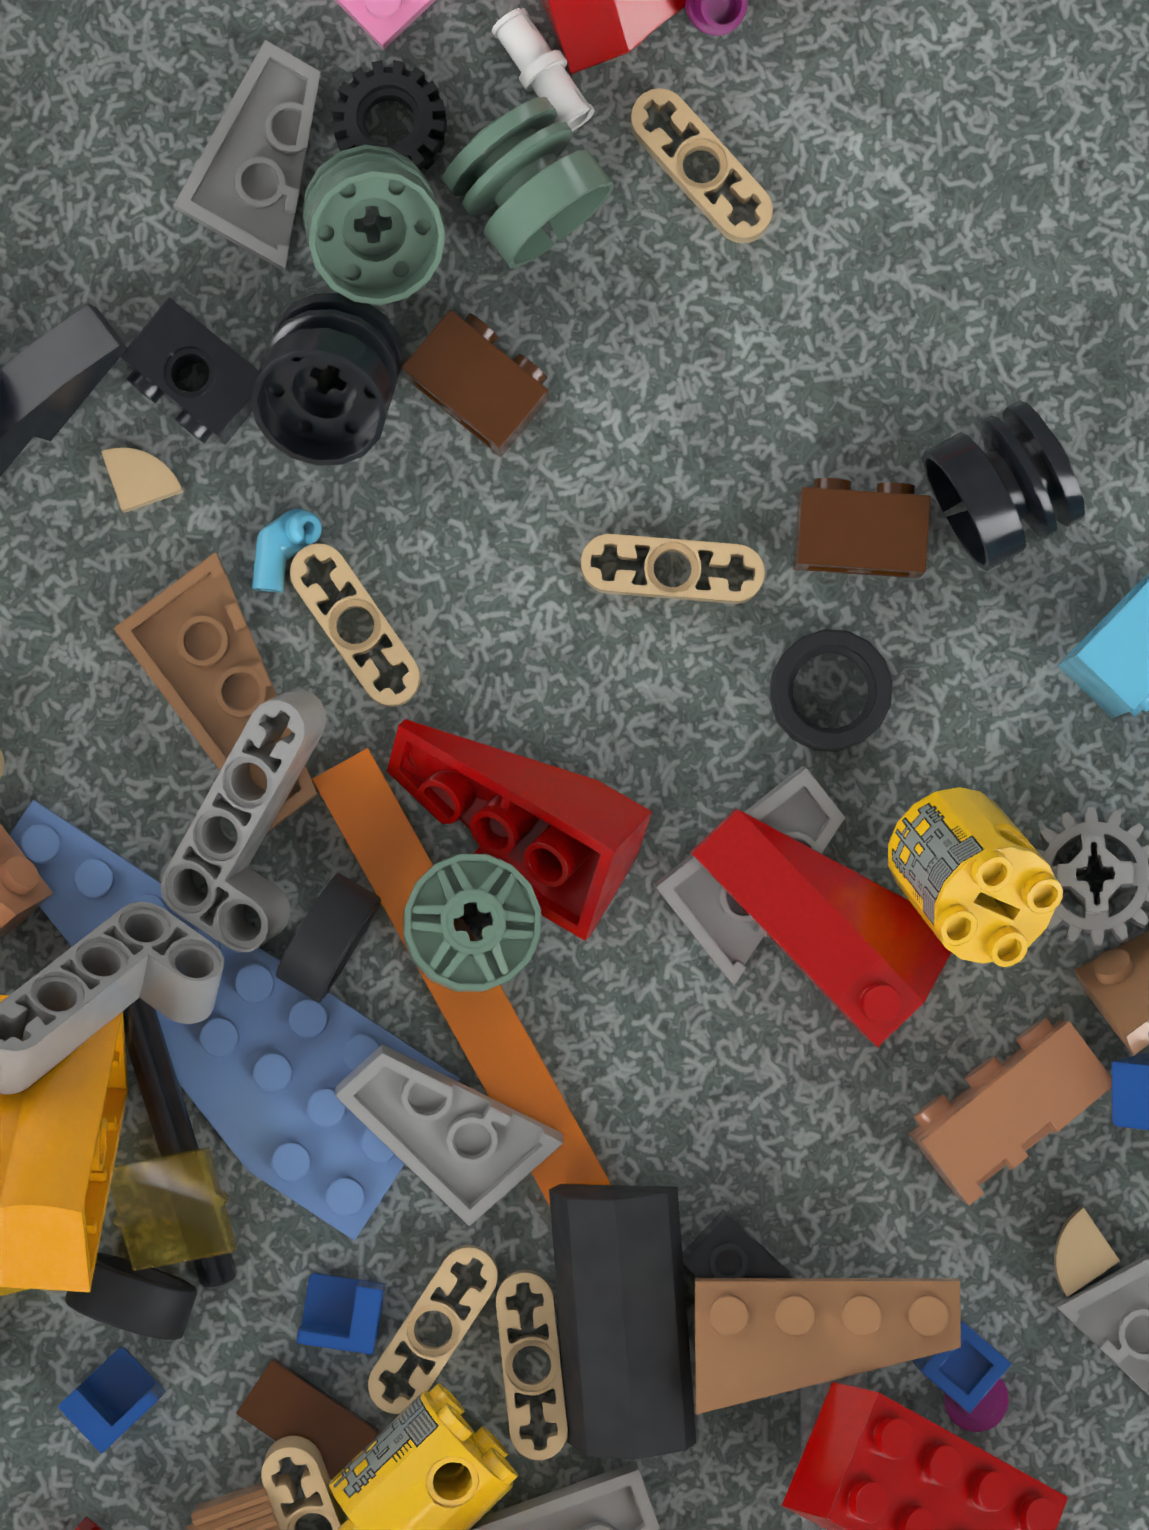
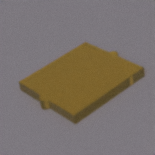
M210 1147L114 1166L110 1189L117 1215L114 1216L113 1221L116 1226L122 1229L133 1271L228 1254L237 1250L225 1205L229 1202V1195L221 1190Z

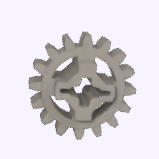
M1088 807L1084 823L1076 824L1074 818L1066 812L1061 815L1063 831L1060 834L1046 827L1040 831V838L1047 846V849L1045 851L1036 850L1050 865L1054 877L1061 884L1063 894H1069L1083 907V917H1079L1068 911L1060 903L1055 908L1046 928L1050 932L1061 923L1069 928L1067 933L1068 944L1074 945L1082 932L1090 934L1093 948H1101L1104 933L1110 931L1120 943H1123L1128 939L1127 927L1125 925L1127 922L1131 921L1134 925L1144 928L1149 922L1146 913L1141 909L1143 904L1149 906V845L1141 847L1137 842L1144 829L1140 823L1131 827L1127 832L1119 828L1121 823V812L1115 810L1109 817L1108 822L1104 823L1098 822L1095 808ZM1080 839V852L1070 863L1052 866L1054 859L1065 846ZM1105 839L1120 845L1129 854L1132 861H1119L1106 849ZM1091 850L1095 853V863L1098 864L1100 874L1111 876V879L1103 883L1097 898V906L1094 904L1093 892H1090L1088 882L1077 881L1076 877L1085 873L1091 857ZM1136 889L1135 896L1128 906L1116 915L1108 917L1109 901L1118 892Z

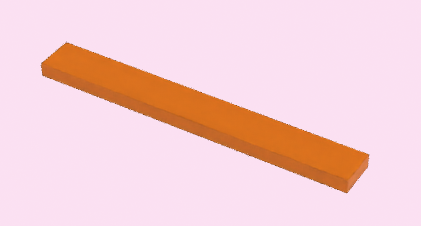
M366 748L314 777L312 780L373 890L380 897L382 906L406 947L403 939L405 906L415 883L434 865L373 755ZM463 917L454 921L456 932L467 931L470 941H476ZM417 967L488 1096L563 1133L564 1143L531 1172L549 1206V1189L559 1184L612 1185L501 985L483 992H454L431 982Z

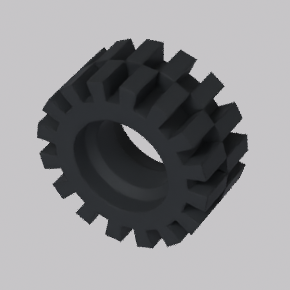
M380 60L371 62L373 70L364 73L360 67L352 72L353 81L349 85L343 81L338 89V102L333 100L331 110L333 115V122L331 123L339 150L343 151L362 145L391 148L414 161L420 170L422 168L428 170L435 163L434 157L437 152H442L445 144V132L447 133L443 99L441 100L439 89L433 80L428 82L422 70L414 67L413 71H409L405 68V62L393 60V67H384L383 61ZM383 101H398L406 105L414 116L413 130L401 143L395 145L377 143L368 135L365 129V121L369 111L376 104Z

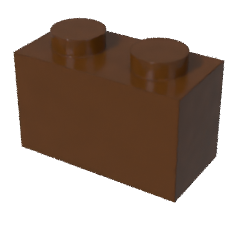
M450 309L401 367L403 376L499 457H502L549 401V390L542 385L547 376L522 354L518 353L512 360L498 349L494 343L499 337L478 317L469 313L463 320Z
M816 478L813 481V488L802 487L798 494L793 570L920 578L926 572L930 495H915V485L898 482L877 483L876 492L851 490L852 482L850 480L839 478Z

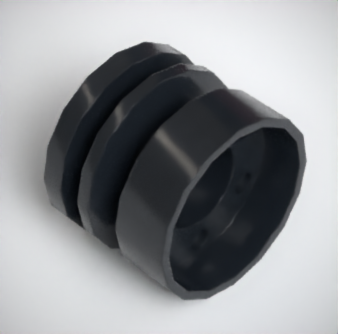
M340 293L312 294L290 305L277 320L267 354L264 356L257 374L251 397L255 423L270 444L290 458L316 466L343 465L366 455L379 441L404 360L400 336L387 316L371 304L354 302Z
M1021 400L1005 408L1002 414L1004 423L992 415L982 421L980 428L985 452L968 435L960 432L925 451L922 456L924 472L932 493L943 513L962 501L968 509L946 518L967 554L980 568L986 571L1024 551L1026 540L1021 519L1038 536L1047 539L1057 531L1056 520L1068 527L1081 520L1085 515L1084 499L1065 450L1040 415L1028 403Z

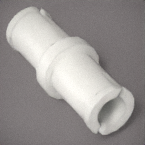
M517 8L499 19L493 26L492 33L495 38L499 39L521 71L519 81L525 90L529 92L534 91L538 97H547L558 115L555 123L566 122L574 131L587 122L595 112L593 106L587 102L565 70L567 60L561 51L551 50L530 19L525 8Z

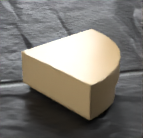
M112 448L101 451L121 510L124 513L184 492L174 473L161 460L147 452L133 448Z
M1082 1206L1077 1208L1064 1222L1055 1246V1275L1066 1297H1069L1120 1262Z

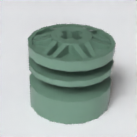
M536 97L487 125L460 151L447 167L442 177L444 184L454 196L465 195L461 204L469 216L481 215L499 207L488 220L483 233L510 269L529 263L555 245L541 228L547 221L550 222L560 241L592 216L606 201L614 188L612 180L587 149L575 151L558 159L569 144L573 133L566 122L554 123L558 115L547 97Z
M362 145L338 152L317 169L306 188L303 220L315 269L330 288L354 302L384 305L406 299L427 284L442 260L445 231L430 183L414 161L391 148ZM377 206L379 215L376 216V225L371 227L364 226L362 218L365 217V207Z
M459 854L436 863L415 883L404 909L403 939L412 962L431 982L454 992H483L511 981L531 961L541 937V908L532 885L513 865L488 854ZM474 905L477 915L489 916L490 926L480 931L479 941H470L467 931L456 932L454 928V921L462 918L464 906Z

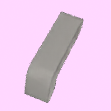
M291 689L260 704L252 713L162 877L161 894L166 905L174 913L236 952H250L265 944L287 926L291 915L290 903L285 893L278 886L248 866L324 733L327 723L326 710L322 702L313 693L304 689ZM286 712L291 717L290 720L282 713ZM286 727L294 732L277 743L272 742L282 736ZM251 763L258 765L264 771L267 777L266 790L259 788L252 781L249 769ZM221 816L229 819L234 824L237 830V842L229 840L224 835L220 824ZM192 869L204 876L208 884L207 894L195 887L192 881ZM244 904L253 907L258 912L261 919V929L252 926L247 921L244 915Z
M136 902L124 906L0 1002V1094L20 1093L29 1088L138 998H141L161 1014L178 1023L193 1024L207 1019L213 1012L224 966L222 952L208 939L156 904Z

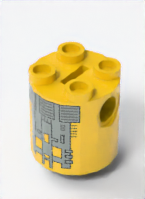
M957 787L936 791L914 803L897 822L888 843V867L896 884L944 947L962 960L983 964L994 962L1001 967L1013 966L1025 957L1028 947L1047 928L1055 908L1061 903L1063 898V889L1054 877L1050 865L1003 810L981 791Z
M438 1383L429 1392L424 1390L330 1481L329 1487L334 1498L348 1516V1519L338 1530H469L513 1487V1481L518 1477V1474L505 1459L509 1453L502 1443L484 1426L474 1433L471 1426L461 1416L465 1412L463 1406L447 1388Z

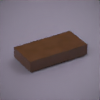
M276 1358L271 1360L236 1412L241 1418L275 1441L287 1436H300L310 1440L320 1451L330 1479H333L379 1432L377 1427Z

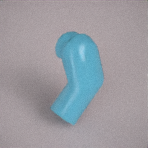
M292 509L261 529L256 543L252 581L253 590L283 593L286 562L301 549L312 545L320 538L322 525L319 518L313 512L304 509Z

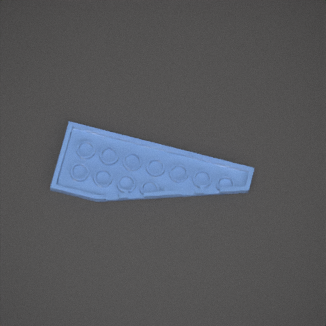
M32 800L11 832L10 837L26 858L34 864L39 875L54 893L40 905V908L71 947L124 906L136 902H148L167 910L212 942L222 952L224 957L222 976L213 1012L207 1019L193 1024L178 1023L156 1010L178 1083L247 1171L355 1241L405 1163L335 1096V1087L382 1044L456 1081H459L460 1077L330 992L327 993L321 1002H317L278 979L276 972L281 960L263 948L259 947L250 952H236L227 948L174 913L166 905L162 897L161 882L38 801Z

